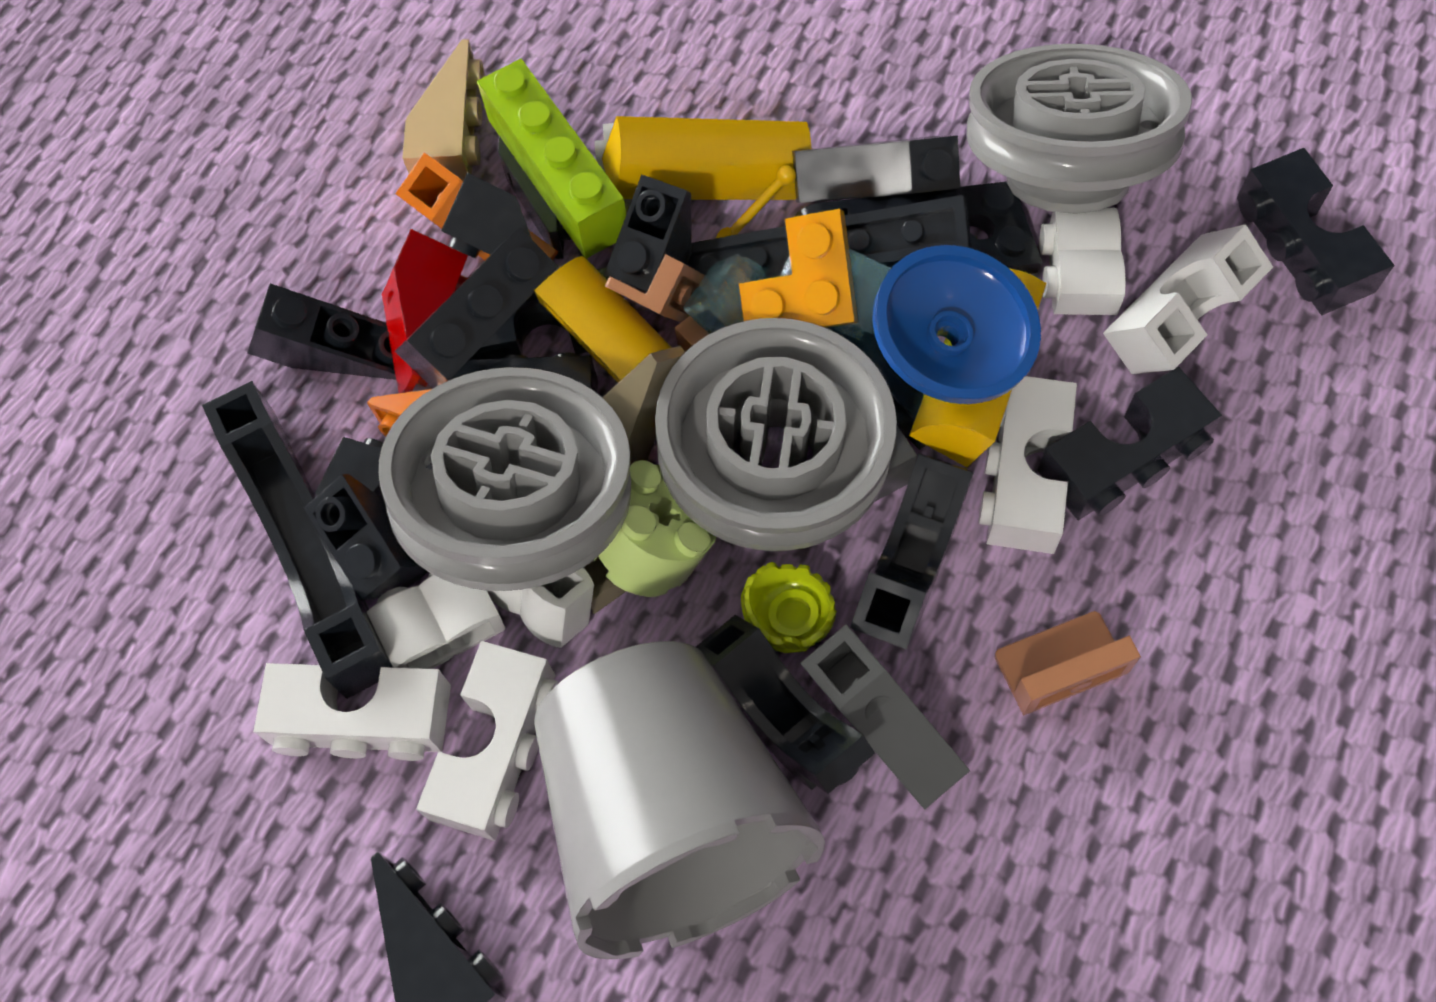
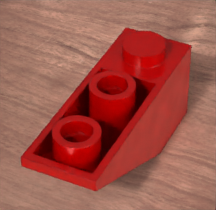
M411 228L382 292L399 393L412 392L416 384L426 387L428 383L395 350L468 279V277L461 275L468 255Z

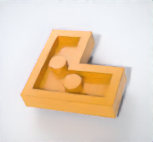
M834 209L785 218L792 275L739 283L744 321L760 318H785L809 322L824 328L859 323L844 211Z

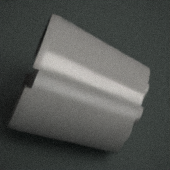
M661 641L635 645L607 654L586 664L563 679L547 694L536 711L534 725L572 929L578 947L584 954L599 959H626L639 957L644 951L642 943L668 937L671 947L675 948L701 939L750 916L782 896L800 881L796 868L804 860L806 864L818 862L824 851L825 841L819 826L707 658L698 648L682 642Z

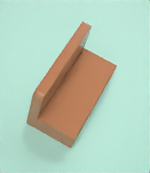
M665 254L647 293L609 276L605 286L660 315L681 323L690 315L694 316L712 279Z
M1093 611L1002 647L995 652L994 657L1024 716L1128 674L1141 658V655L1130 636L1114 641L1100 613Z

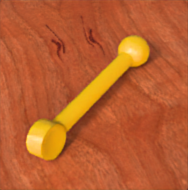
M789 165L780 167L774 182L730 228H722L716 238L737 235L784 185L794 183L796 179L794 168Z

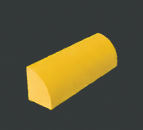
M616 116L602 156V162L606 175L624 199L633 198L642 174L689 191L691 193V200H757L777 178V171L780 167L785 165L793 167L792 151L811 149V137L808 123L802 121ZM795 181L790 185H784L771 200H795Z
M580 256L567 262L552 273L534 291L539 302L605 371L619 383L650 353L672 347L621 294L606 287L607 280L584 256Z
M1010 269L1028 289L1038 310L1046 282L1026 272ZM945 338L944 344L952 346L951 342ZM1012 390L991 401L976 404L950 403L924 394L909 436L967 468L995 442Z

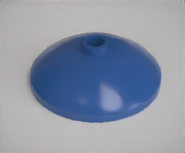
M938 245L917 250L902 258L890 269L882 281L874 300L873 329L884 358L906 383L935 399L956 404H976L1001 397L1020 383L1030 371L1037 358L1041 342V324L1032 296L1022 281L1008 267L978 250L956 245ZM938 336L946 337L952 346L944 344Z

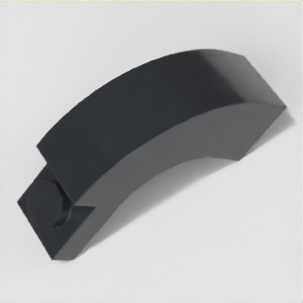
M922 453L918 454L887 543L877 564L868 574L850 625L851 629L904 649L908 648L924 613L950 545L974 471Z
M734 615L696 646L707 658L761 741L809 789L813 790L818 786L829 794L838 785L852 779L858 772L859 767L875 754L863 734L831 715L804 690L782 663L761 630L755 625Z

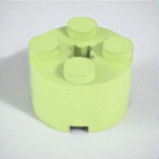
M640 460L630 465L631 500L624 523L613 541L598 557L609 570L606 577L614 585L635 595L657 597L666 594L669 589L681 586L688 579L714 544L716 536L697 525L678 506L664 482L660 466Z

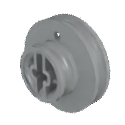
M1053 44L1026 48L995 59L975 75L971 82L969 93L971 113L967 121V141L976 157L989 168L1006 176L1007 184L1013 195L1028 205L1050 212L1072 214L1100 211L1117 204L1128 193L1129 186L1153 179L1175 164L1184 147V125L1190 115L1192 95L1187 83L1174 70L1155 59L1136 52L1092 44Z
M760 318L726 326L707 335L688 349L672 367L660 390L656 407L655 425L658 461L664 482L675 502L691 520L712 535L729 543L756 550L789 551L807 548L832 539L849 529L862 518L876 501L884 486L893 454L897 425L895 406L888 385L879 369L863 351L841 335L822 326L794 319ZM769 427L784 429L779 468H766L762 466ZM739 440L740 456L735 453V444ZM809 445L813 452V457L806 461Z
M509 367L482 370L462 375L433 388L414 401L395 421L385 438L379 458L378 473L380 487L393 533L401 547L418 565L431 574L453 584L472 589L487 591L523 590L555 582L571 575L593 561L609 546L624 523L631 500L629 442L618 415L601 396L582 383L557 373L539 369ZM432 463L433 470L426 468L427 465Z

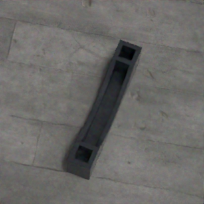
M253 381L203 404L202 407L218 443L246 491L277 553L295 597L303 630L325 679L346 699L378 683L381 667L393 668L367 614L369 608L365 600L361 601L303 508L315 498V495L275 411Z

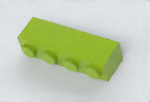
M522 58L477 80L489 122L583 256L587 259L615 244L626 217L624 198Z

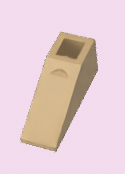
M462 39L406 117L402 159L408 174L424 152L463 181L467 173L472 174V166L480 165V144L477 135H474L475 127L482 126L483 123L481 100L476 95L477 89H479L477 80L485 77L482 60L474 58L469 39Z

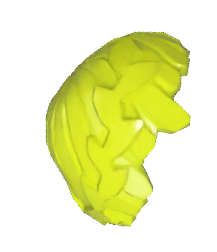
M774 562L767 563L766 566L763 565L757 569L755 574L747 578L741 594L744 620L758 627L772 648L783 653L804 652L811 646L819 643L833 627L837 611L835 610L834 597L830 594V585L823 581V578L818 573L812 574L809 565L800 564L796 568L792 564L778 566Z

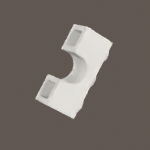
M1246 224L1202 234L1103 334L1131 374L1174 370L1207 336L1198 319L1222 304L1241 301L1273 266Z
M1025 376L1012 389L1000 425L998 442H994L987 449L984 474L994 475L993 491H983L978 524L988 525L986 544L1050 554L1055 553L1063 535L1068 482L1050 480L1037 475L1030 469L1025 458L1034 453L1044 452L1046 447L1073 431L1077 383Z
M480 642L460 696L471 710L495 718V734L488 747L475 756L462 758L438 751L416 808L429 821L496 841L501 827L508 828L511 825L519 803V793L514 792L521 769L530 770L539 748L537 736L534 735L536 731L534 725L536 711L547 694L559 684L558 681L554 680L555 674L547 659L488 642Z
M266 663L253 732L271 744L273 752L282 755L306 756L308 755L309 747L330 748V754L334 756L357 759L366 757L367 749L388 750V756L394 759L418 761L424 758V752H442L451 684L439 669L381 667L378 687L373 698L358 710L341 712L337 709L338 690L325 679L320 665Z

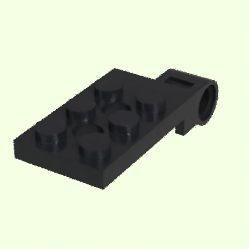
M1007 181L961 186L957 189L821 202L804 207L794 216L841 209L845 215L964 195L967 199L970 227L980 228L988 235L987 239H978L970 233L972 249L995 258L1009 269L1023 271L1028 274L1038 273L1043 263L1020 200L1013 195ZM893 266L859 271L863 286L873 280L880 287L886 274Z

